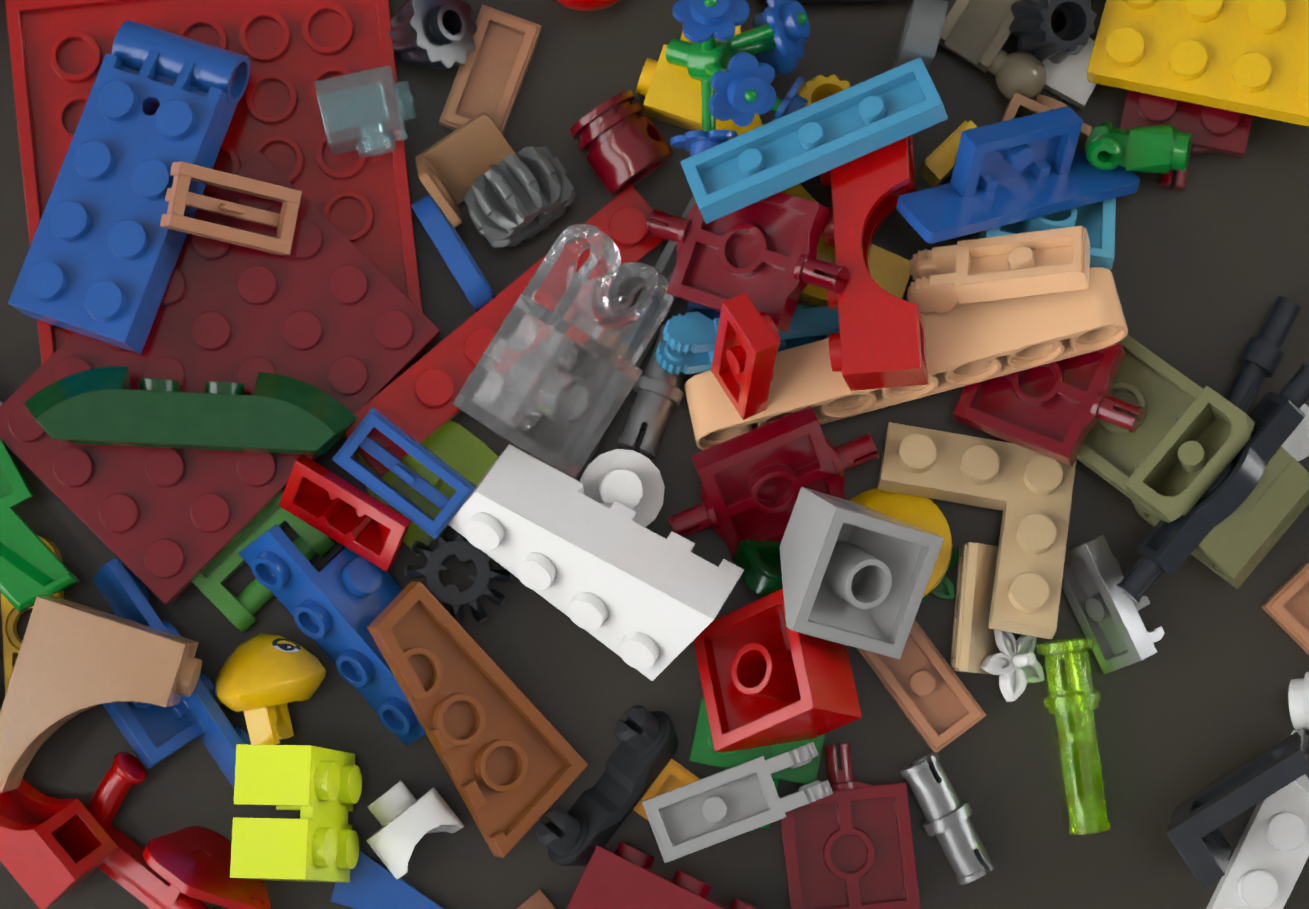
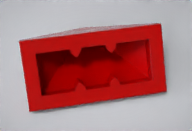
M303 454L295 461L278 505L386 572L392 567L411 523V520Z

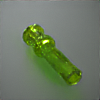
M1079 637L1036 644L1037 654L1044 656L1049 694L1043 698L1044 707L1048 708L1049 714H1055L1062 774L1070 821L1069 833L1080 835L1108 831L1111 827L1107 817L1102 767L1093 709L1099 708V702L1101 701L1100 691L1093 688L1089 650L1094 647L1093 637Z

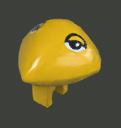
M260 633L244 641L226 660L215 679L214 693L217 700L232 711L244 712L251 745H277L280 743V739L294 736L287 703L308 701L325 678L326 670L318 658L303 646L280 635Z

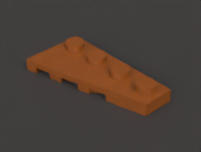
M420 581L410 582L367 628L494 857L504 858L585 770L588 764Z

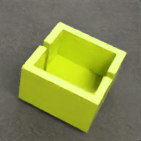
M236 744L234 804L276 805V810H300V819L233 817L230 878L350 883V869L355 868L359 857V839L356 831L352 830V824H348L349 812H353V804L358 803L362 791V775L359 766L355 765V754L311 745Z

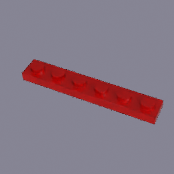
M632 185L628 186L355 412L354 415L358 419L345 433L344 437L348 439L374 406L423 444L663 244L666 239L647 234V221L667 227V225L649 218L653 209ZM375 427L368 434L401 461L409 455ZM361 447L356 449L381 478L390 471Z

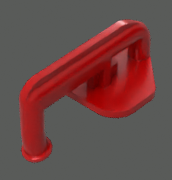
M119 752L114 756L113 765L101 780L87 807L88 811L119 847L98 867L101 871L150 909H211L202 901L229 909L271 908L264 880L230 878L232 842L222 835L203 827L192 826L151 839L145 849H143L113 826L111 823L133 785H140L144 782L146 777L142 763L132 754Z

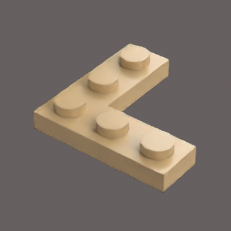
M889 422L885 432L877 489L1003 511L988 629L1052 640L1057 630L1076 460L1073 466H1070L1014 443Z

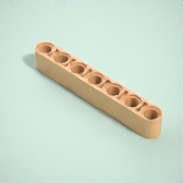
M1091 267L1089 270V289L968 304L957 303L950 312L937 313L933 311L931 314L921 313L925 323L928 384L850 391L842 376V372L832 371L829 355V338L777 352L773 370L774 377L770 385L766 410L743 420L711 370L697 374L688 379L684 384L696 445L699 449L706 450L808 406L812 407L821 425L1113 346L1122 341L1128 334L1113 274L1109 269L1103 267Z

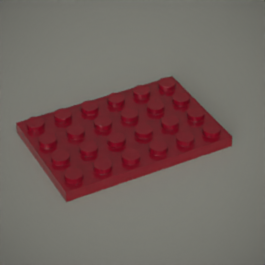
M259 150L235 173V175L298 190ZM220 188L212 196V198L278 214L281 213L282 203L223 188ZM301 194L290 255H277L187 234L142 353L138 354L75 332L0 406V439L165 605H170L285 490L295 461L302 454L62 443L52 439L34 419L24 403L43 388L69 375L100 367L128 366L131 390H139L140 379H168L179 381V392L205 393V382H233L245 384L244 395H253L258 372L284 375L319 388L338 400L354 414L392 383L441 334V331ZM200 209L194 215V219L276 238L278 228ZM319 455L305 456L314 461Z

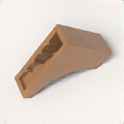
M37 596L0 711V793L19 788L28 765L42 744L58 728L78 714L95 706L110 702L134 701L170 707L180 704L182 695L190 697L196 687L202 667V660L194 658L199 642L57 596Z

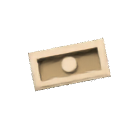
M968 542L959 547L950 667L953 668V671L990 674L981 669L980 665L985 657L1000 653L995 641L994 629H988L998 554L997 546Z

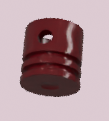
M631 90L623 91L606 100L583 116L569 130L573 140L581 139L577 144L582 153L589 151L586 160L611 196L621 193L630 185L637 184L673 156V151L650 117H641L644 112L640 103H632L635 100V95Z

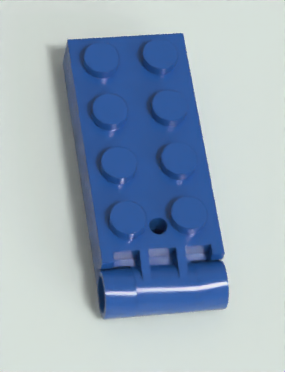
M127 20L121 25L114 39L112 54H105L8 302L9 305L25 316L138 354L142 353L188 234L160 227L162 214H166L169 202L165 201L167 188H172L174 176H170L172 162L182 161L213 169L238 101L243 96L248 84L250 60L247 56L132 20ZM190 180L188 192L203 195L206 184ZM185 206L184 216L194 218L197 209Z

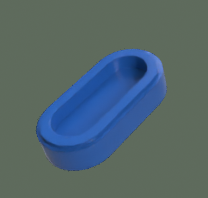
M427 194L410 206L470 305L477 312L496 296L456 229L432 196Z

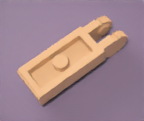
M1074 226L957 241V245L933 247L932 250H927L926 248L924 251L918 250L917 254H913V259H910V275L913 276L915 281L911 282L910 287H908L907 301L917 304L922 314H931L933 311L937 313L950 312L958 302L959 304L1089 289L1090 240L1087 228Z

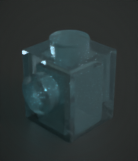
M390 65L314 82L327 142L334 155L358 150L359 157L383 155L397 149L395 141L408 138L405 120L416 118L408 80L396 83Z

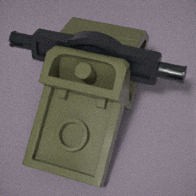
M1127 334L1122 341L1118 342L1122 344L1125 355L1111 383V396L1136 406L1144 407L1142 421H1137L1139 427L1136 432L1132 433L1127 429L1100 419L1097 425L1088 432L1076 458L1130 498L1138 515L1154 526L1136 549L1142 557L1116 586L1132 601L1139 603L1142 596L1162 572L1173 575L1191 554L1238 589L1309 505V472L1281 446L1305 418V414L1300 408L1309 398V365L1302 363L1299 370L1279 394L1268 392L1247 415L1209 386H1206L1204 389Z

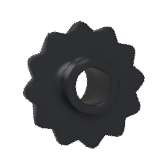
M406 0L397 10L396 15L390 20L392 29L389 32V36L393 40V49L400 53L403 61L412 62L415 66L446 70L453 65L465 64L467 53L475 50L473 35L477 31V25L470 18L471 6L461 0Z
M1019 0L1011 5L1014 20L1010 24L1009 30L1018 37L1017 49L1021 52H1030L1040 62L1048 59L1053 64H1060L1069 55L1079 54L1087 45L1088 37L1095 32L1093 22L1096 19V13L1091 10L1090 0ZM1054 12L1057 18V22L1055 28L1052 30L1051 16Z

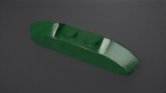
M128 366L100 367L64 377L43 388L24 403L34 419L52 439L68 444L324 455L345 435L358 419L338 400L319 388L295 378L258 372L253 395H244L245 384L205 382V393L179 392V381L168 379H140L139 390H131Z

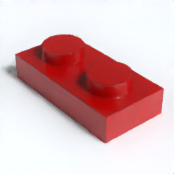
M746 292L722 302L711 372L743 420L766 410L770 385L774 377L773 370L777 350L780 346V336L774 321L766 312H758Z

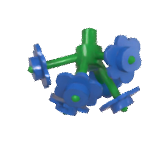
M679 0L673 5V17L683 23V34L691 42L672 39L666 49V60L670 64L686 67L692 79L701 81L702 131H688L685 135L672 137L670 139L672 147L685 149V151L690 152L691 157L739 136L733 130H716V119L721 121L731 119L736 125L745 127L753 121L755 114H765L772 109L776 112L772 120L774 121L807 106L808 100L799 95L806 83L805 79L801 76L797 78L784 100L776 96L774 87L770 85L775 77L794 73L798 67V59L804 57L803 44L807 42V37L810 34V24L804 8L798 1L767 0L769 6L765 8L763 13L756 14L753 17V29L735 35V26L745 23L749 17L750 8L746 0Z

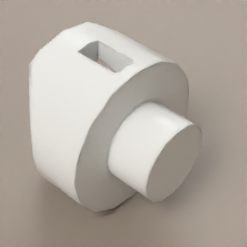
M615 449L600 454L587 465L580 479V482L583 483L585 496L598 503L612 504L614 500L637 512L633 521L645 528H648L655 522L663 507L665 486L660 471L648 457L634 450Z
M400 780L367 806L382 827L366 841L396 879H399L408 872V862L413 849L425 834L437 832L455 833L464 827L434 787L416 800Z

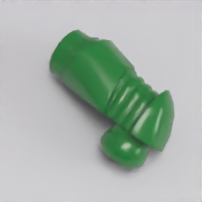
M1105 121L1097 125L1092 130L1090 137H1087L1084 145L1086 158L1091 165L1103 171H1110L1119 165L1126 167L1125 171L1167 174L1172 170L1186 171L1191 153L1192 133L1179 132L1178 129L1173 128L1172 124L1119 129L1117 127L1113 128L1111 121Z

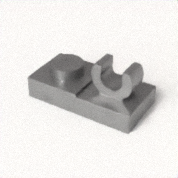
M1101 535L1066 551L1062 589L1105 675L1142 661L1157 653L1153 643L1161 640L1165 632L1162 626L1147 632L1138 613L1140 609L1150 604L1147 596H1142L1140 602L1136 603L1117 588L1116 585L1123 580L1124 576L1121 572L1120 564L1112 554L1104 535Z

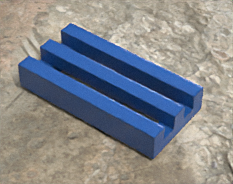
M374 406L332 459L434 539L438 537L476 488L475 484ZM373 427L456 490L454 495L449 498L371 438L368 434ZM361 447L439 507L441 511L434 519L352 456L356 449Z

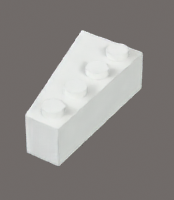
M510 444L481 477L474 491L448 523L449 526L464 536L474 547L482 550L516 576L526 587L534 590L568 616L577 626L585 629L620 656L625 663L637 669L651 681L715 619L744 569L723 559L718 567L693 554L692 550L695 543L673 531L665 539L633 521L637 512L615 500L612 504L598 503L585 496L583 483Z

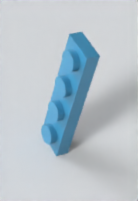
M918 57L684 159L680 163L697 206L707 224L948 119V116L922 58Z

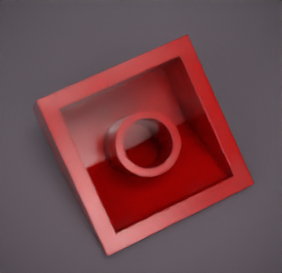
M783 588L712 621L693 640L714 750L716 752L725 753L814 739L862 718L847 645L795 632L787 628Z

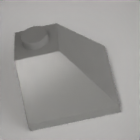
M801 487L779 547L786 627L795 632L900 660L944 538L858 503Z

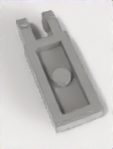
M814 742L766 760L764 756L755 758L642 801L664 862H670L786 818L785 812L833 794L828 780L822 782L816 780L799 787V790L779 798L771 774L788 767L794 769L811 762L812 758L818 756Z

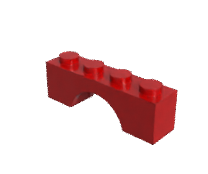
M910 135L820 174L822 185H831L833 208H828L830 211L823 228L825 246H835L836 265L846 266L849 270L848 281L825 274V277L835 279L846 285L840 294L826 289L829 309H838L840 331L829 334L830 363L833 372H842V376L850 391L928 384L925 323L918 305L897 298L882 289L871 277L869 266L870 248L878 228L896 210L900 195L916 191L913 136Z
M23 778L19 788L0 793V861L39 909L49 908L86 880L119 848L78 798L57 799L50 797L33 788Z

